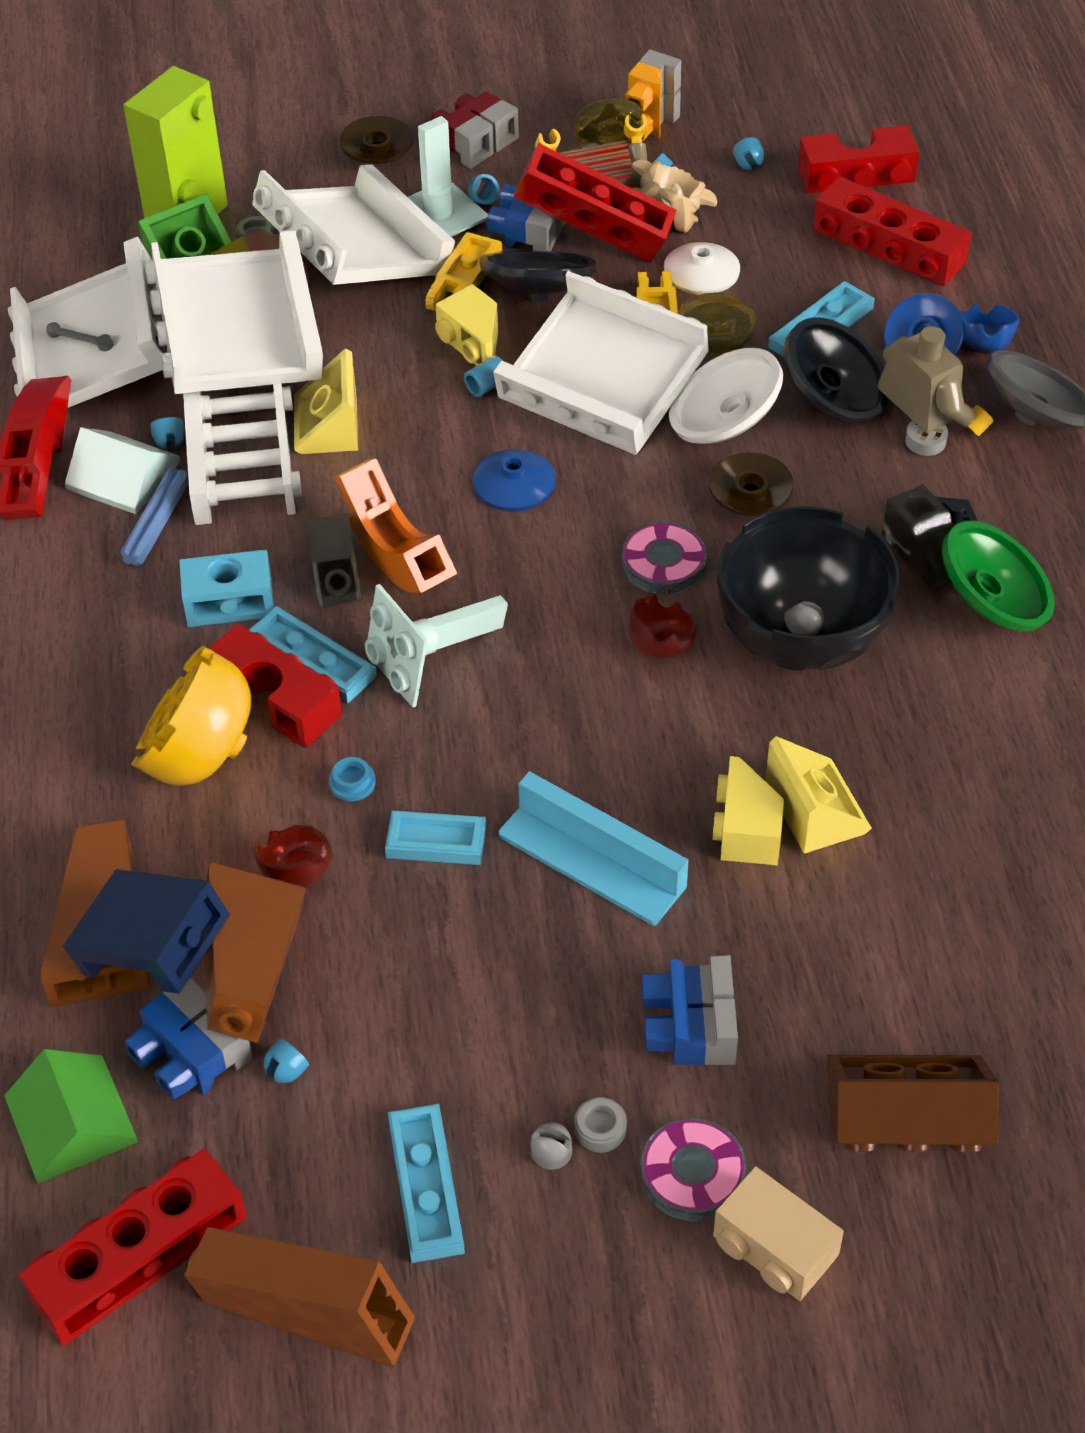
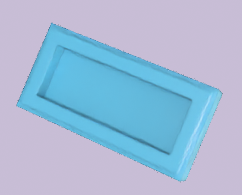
M391 811L385 846L386 858L481 865L486 817Z

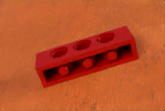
M538 143L525 166L513 198L649 263L666 241L677 211Z
M839 177L816 199L813 230L937 284L945 286L967 262L971 231L850 180Z
M204 1148L192 1157L187 1156L175 1162L169 1168L167 1174L149 1186L140 1187L129 1193L121 1205L102 1218H95L86 1222L78 1229L74 1237L56 1249L42 1252L36 1256L28 1267L18 1275L28 1298L61 1345L65 1346L188 1260L194 1249L198 1247L207 1227L229 1231L245 1220L247 1216L241 1193ZM176 1206H189L184 1212L180 1214H167L172 1208ZM131 1237H143L142 1240L134 1246H121L127 1239ZM84 1269H96L88 1278L74 1279Z

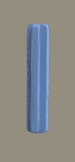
M172 467L165 473L120 551L123 556L122 561L125 564L139 567L144 563L189 484V480L186 478L187 473L183 469L177 470Z

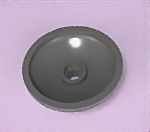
M998 350L992 353L987 362L990 378L1002 399L1015 410L1014 414L1018 419L1029 425H1036L1038 423L1056 429H1080L1085 427V390L1075 381L1055 368L1030 356L1008 350Z

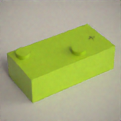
M172 66L123 104L144 218L204 194L208 195L215 211L219 214L228 206L210 83L205 78Z

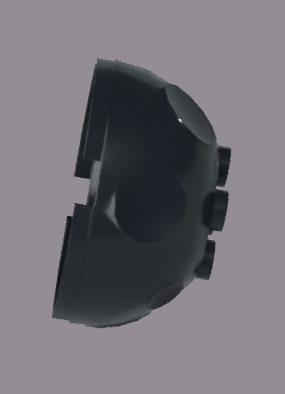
M811 506L787 507L772 510L750 519L743 524L742 532L730 544L729 542L725 543L720 555L717 584L727 626L740 643L750 652L756 655L759 654L785 669L798 671L819 669L822 671L840 666L857 658L867 650V647L886 627L898 597L899 567L888 543L869 525L863 531L843 521L842 512L827 508ZM804 601L813 602L821 608L824 614V622L821 630L815 636L792 634L785 623V612L798 603Z

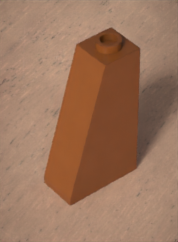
M124 819L110 822L101 821L93 825L77 827L75 830L41 968V981L50 1007L150 989L148 971L104 965L95 978L86 977L63 948L64 943L116 869L135 872L132 847Z
M211 862L206 881L210 883L230 913V916L204 955L207 1029L258 1043L298 925L306 888Z
M207 1227L198 1247L194 1249L189 1258L188 1268L184 1274L202 1300L209 1305L395 1367L415 1319L409 1306L378 1260Z

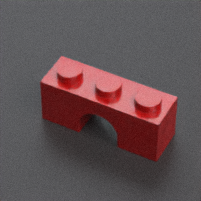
M908 125L872 129L870 146L863 149H854L843 145L839 141L837 133L800 137L798 169L808 194L825 192L839 177L864 187L915 182L919 150Z
M237 623L209 647L210 650L232 662L242 672L249 685L251 695L260 691H273L267 698L272 727L302 747L307 748L342 715L339 687L335 681L328 675L318 674L305 666L296 655L285 653L273 646L262 634L258 632L252 633Z

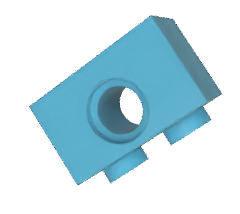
M267 550L180 559L182 601L188 627L262 619L274 608Z

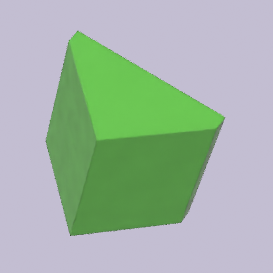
M207 194L139 220L137 223L143 246L151 259V243L158 242L160 259L205 256L231 243Z
M44 1049L4 1095L38 1184L138 1143L102 1055Z

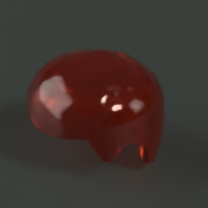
M649 594L636 599L629 609L631 639L633 644L642 653L658 658H673L687 652L692 647L697 637L698 627L694 616L683 610L680 602L676 601L669 607L662 606L655 594Z
M293 825L281 831L271 830L266 845L262 848L261 845L255 844L253 849L256 862L264 877L304 888L310 887L322 877L332 858V850L326 835L312 825Z

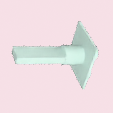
M440 116L419 125L418 137L422 191L408 196V198L451 237L487 221L488 214L451 182L448 121Z
M378 584L375 588L373 606L370 609L371 620L368 639L365 642L367 657L389 679L392 688L397 693H400L409 705L414 708L417 705L425 655L434 653L437 649L503 628L508 603L500 595L429 619L423 618L412 622L384 588Z

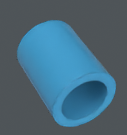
M492 356L464 373L465 385L475 397H480L496 387L493 372L499 363L503 361L501 358Z

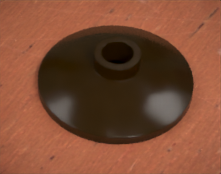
M370 116L358 119L349 124L340 136V145L343 152L353 160L368 164L394 161L405 155L413 143L411 129L404 122L387 116Z
M754 452L738 453L724 458L715 465L709 477V490L715 501L731 512L748 516L761 515L783 507L789 501L794 485L791 472L782 462L771 456Z

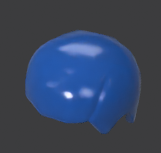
M976 303L966 312L960 311L964 327L962 343L980 353L992 354L995 351L1004 350L1010 344L1017 330L1020 317L1015 311L1000 304L995 305L992 310L984 313L979 310V305Z

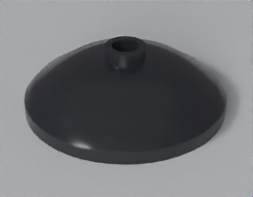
M518 250L485 254L480 257V268L488 277L504 288L525 293L526 300L545 301L548 300V294L567 291L565 275L568 271L583 277H590L596 270V261L590 257L573 253Z
M821 317L804 319L789 332L784 345V356L788 373L795 387L813 407L831 418L848 423L869 422L885 409L889 398L877 388L885 367L873 348L859 334L837 321Z

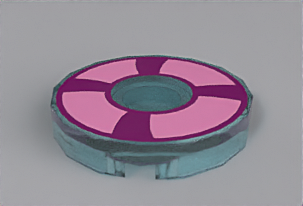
M670 522L649 523L635 529L625 539L621 550L622 569L624 575L633 585L646 592L657 594V589L669 590L668 594L680 593L693 587L703 577L707 561L705 543L695 531L681 524Z
M700 1118L676 1119L658 1128L648 1139L640 1160L641 1180L646 1188V1194L654 1206L670 1217L694 1222L704 1221V1217L716 1214V1210L746 1178L747 1166L744 1150L731 1132L716 1122Z

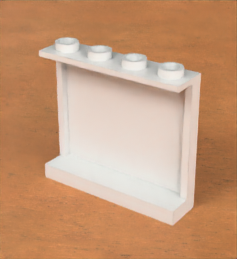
M360 165L355 186L285 190L265 170L259 173L257 186L253 193L252 205L279 232L296 230L300 252L333 285L436 275L452 253L455 240L373 165Z
M296 230L280 232L279 249L160 259L158 242L151 243L152 260H145L148 285L155 284L156 290H151L150 295L153 315H161L162 320L156 322L157 340L159 346H166L167 353H161L164 378L172 377L175 394L322 380L323 352Z
M138 236L123 242L126 258L125 264L47 296L26 303L16 287L10 288L11 306L8 307V313L13 323V331L10 332V338L16 357L12 358V364L18 383L14 385L17 397L31 379L69 376L72 380L67 407L69 408L163 370L161 353H167L166 346L158 345L156 322L162 320L161 315H153L150 291L156 290L155 284L148 285L145 269V260L152 259ZM51 322H57L61 328L96 337L108 334L113 341V347L107 351H100L96 344L60 335L53 338L47 334L46 327Z
M568 271L565 275L568 292L514 365L501 361L494 370L493 374L498 397L637 455L709 352L707 325L700 323L695 318L684 317L666 310L659 304H651L633 297L626 291L616 290L600 284L590 277H583Z

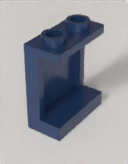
M116 869L64 943L63 948L86 977L95 978L104 965L148 971L164 992L180 994L230 916V913L208 881Z

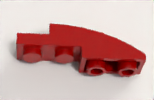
M69 376L31 379L23 387L9 412L0 440V473L2 474L0 516L4 520L43 516L52 452L61 451L72 381Z

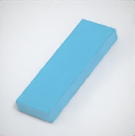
M844 281L771 335L768 348L785 358L784 345L786 338L799 322L808 318L821 317L850 327L873 309L875 298Z
M278 606L273 608L249 629L252 633L258 632L262 634L270 644L281 651L296 655L305 666L318 674H326L331 677L339 687L340 700L347 704L377 677L376 666Z
M439 1104L387 1112L411 1263L465 1254Z

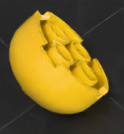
M205 646L197 649L184 664L183 670L188 672L186 676H180L172 688L167 689L136 746V749H146L141 757L136 756L131 763L135 768L168 785L187 786L207 779L220 768L227 757L234 759L241 751L247 739V735L242 732L248 721L251 709L249 685L242 672L232 662Z

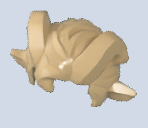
M641 159L631 164V167L642 176L640 181L641 187H633L632 189L676 209L677 211L673 219L676 231L686 233L695 222H698V217L694 213L699 209L700 204L717 206L716 195L705 188L706 184L695 180L689 172L685 173L682 169L678 170L677 166L670 167L662 165L657 160L651 163Z

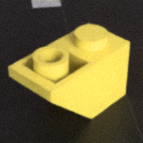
M471 284L436 304L437 322L435 329L443 342L449 343L469 363H474L476 366L495 356L498 339L497 303Z
M730 756L728 775L719 774L716 802L725 803V813L715 812L713 840L722 841L720 860L778 866L784 798L740 757Z

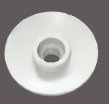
M695 242L682 245L671 251L665 259L664 271H671L672 286H675V288L695 295H711L725 291L735 284L740 274V263L737 257L723 246L707 242Z

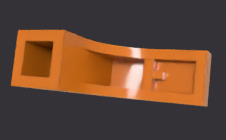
M376 458L369 459L334 477L351 513L346 518L354 534L374 564L392 583L404 591L422 593L457 574L440 535L421 533L405 517L392 494Z

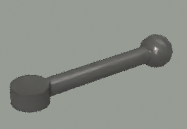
M51 322L46 327L47 334L53 338L60 335L96 344L100 351H107L113 347V341L108 334L96 337L61 328L57 322Z

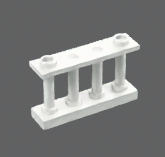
M282 383L273 384L274 392L210 399L209 395L202 396L201 392L183 393L189 495L195 525L212 523L211 506H217L218 501L285 494L287 515L296 514L294 497L302 496L299 471L291 472L285 411H293L290 386L282 387ZM276 408L277 420L212 427L211 423H205V420L212 419V415ZM275 436L279 438V448L220 455H214L213 451L207 452V448L214 447V443ZM273 465H281L282 477L223 484H216L215 480L209 481V477L216 476V472Z

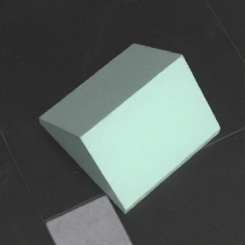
M80 427L65 480L66 490L137 515L154 494L167 470L172 467L175 468L179 464L180 457L174 453L110 431Z

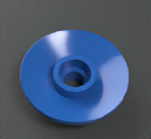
M922 293L911 296L897 305L890 314L884 331L885 345L887 347L902 336L911 337L920 333L925 327L933 326L944 331L946 336L944 346L955 355L960 348L964 335L962 316L957 307L941 295Z
M520 449L503 450L489 455L477 465L473 474V487L479 499L485 504L503 511H524L539 506L551 496L556 484L555 471L544 457L534 452Z

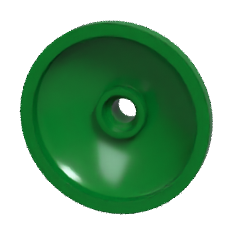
M979 521L960 522L946 534L942 544L945 571L958 595L974 612L999 627L1025 632L1039 629L1051 618L1055 602L1050 582L1035 558L1018 541L1002 530Z

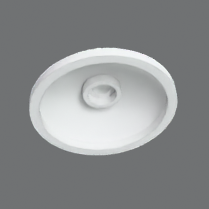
M743 348L720 355L700 367L693 373L670 406L669 420L677 435L691 443L712 444L736 437L754 426L773 406L782 386L783 371L776 357L764 349Z

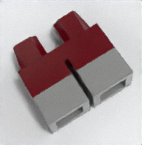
M487 91L476 98L465 93L457 99L455 111L448 113L440 109L431 116V120L442 116L448 121L449 148L460 153L461 163L470 169L492 156L494 152L497 153L519 138L518 108Z

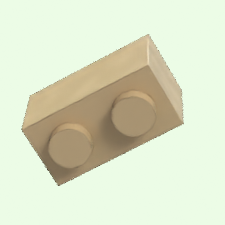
M755 1166L716 1210L713 1236L722 1250L736 1260L743 1258L759 1270L762 1278L771 1288L780 1293L788 1292L798 1301H801L839 1256L844 1230Z

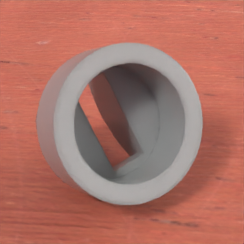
M804 601L786 611L784 619L792 634L815 636L821 630L824 614L815 603Z
M546 1122L538 1126L530 1141L532 1159L538 1166L544 1169L554 1170L565 1166L570 1161L573 1151L572 1138L567 1129L556 1122Z

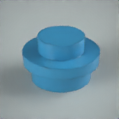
M347 757L338 761L329 775V787L332 794L343 801L354 802L362 800L373 792L376 785L373 769L364 760L357 757Z

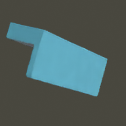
M530 771L518 783L519 808L499 830L500 839L653 926L658 924L687 888V858Z

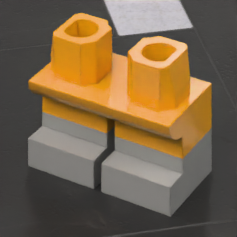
M651 49L647 51L628 74V91L624 94V100L636 105L647 118L646 131L642 141L648 135L660 138L661 123L664 120L674 123L680 117L681 59Z

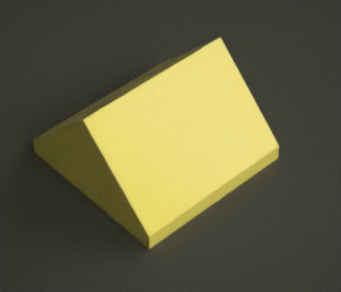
M346 348L322 369V380L308 381L294 394V451L299 454L358 451L357 398L352 352Z
M777 736L769 742L765 782L784 798L783 817L804 854L864 835L872 829L831 758Z

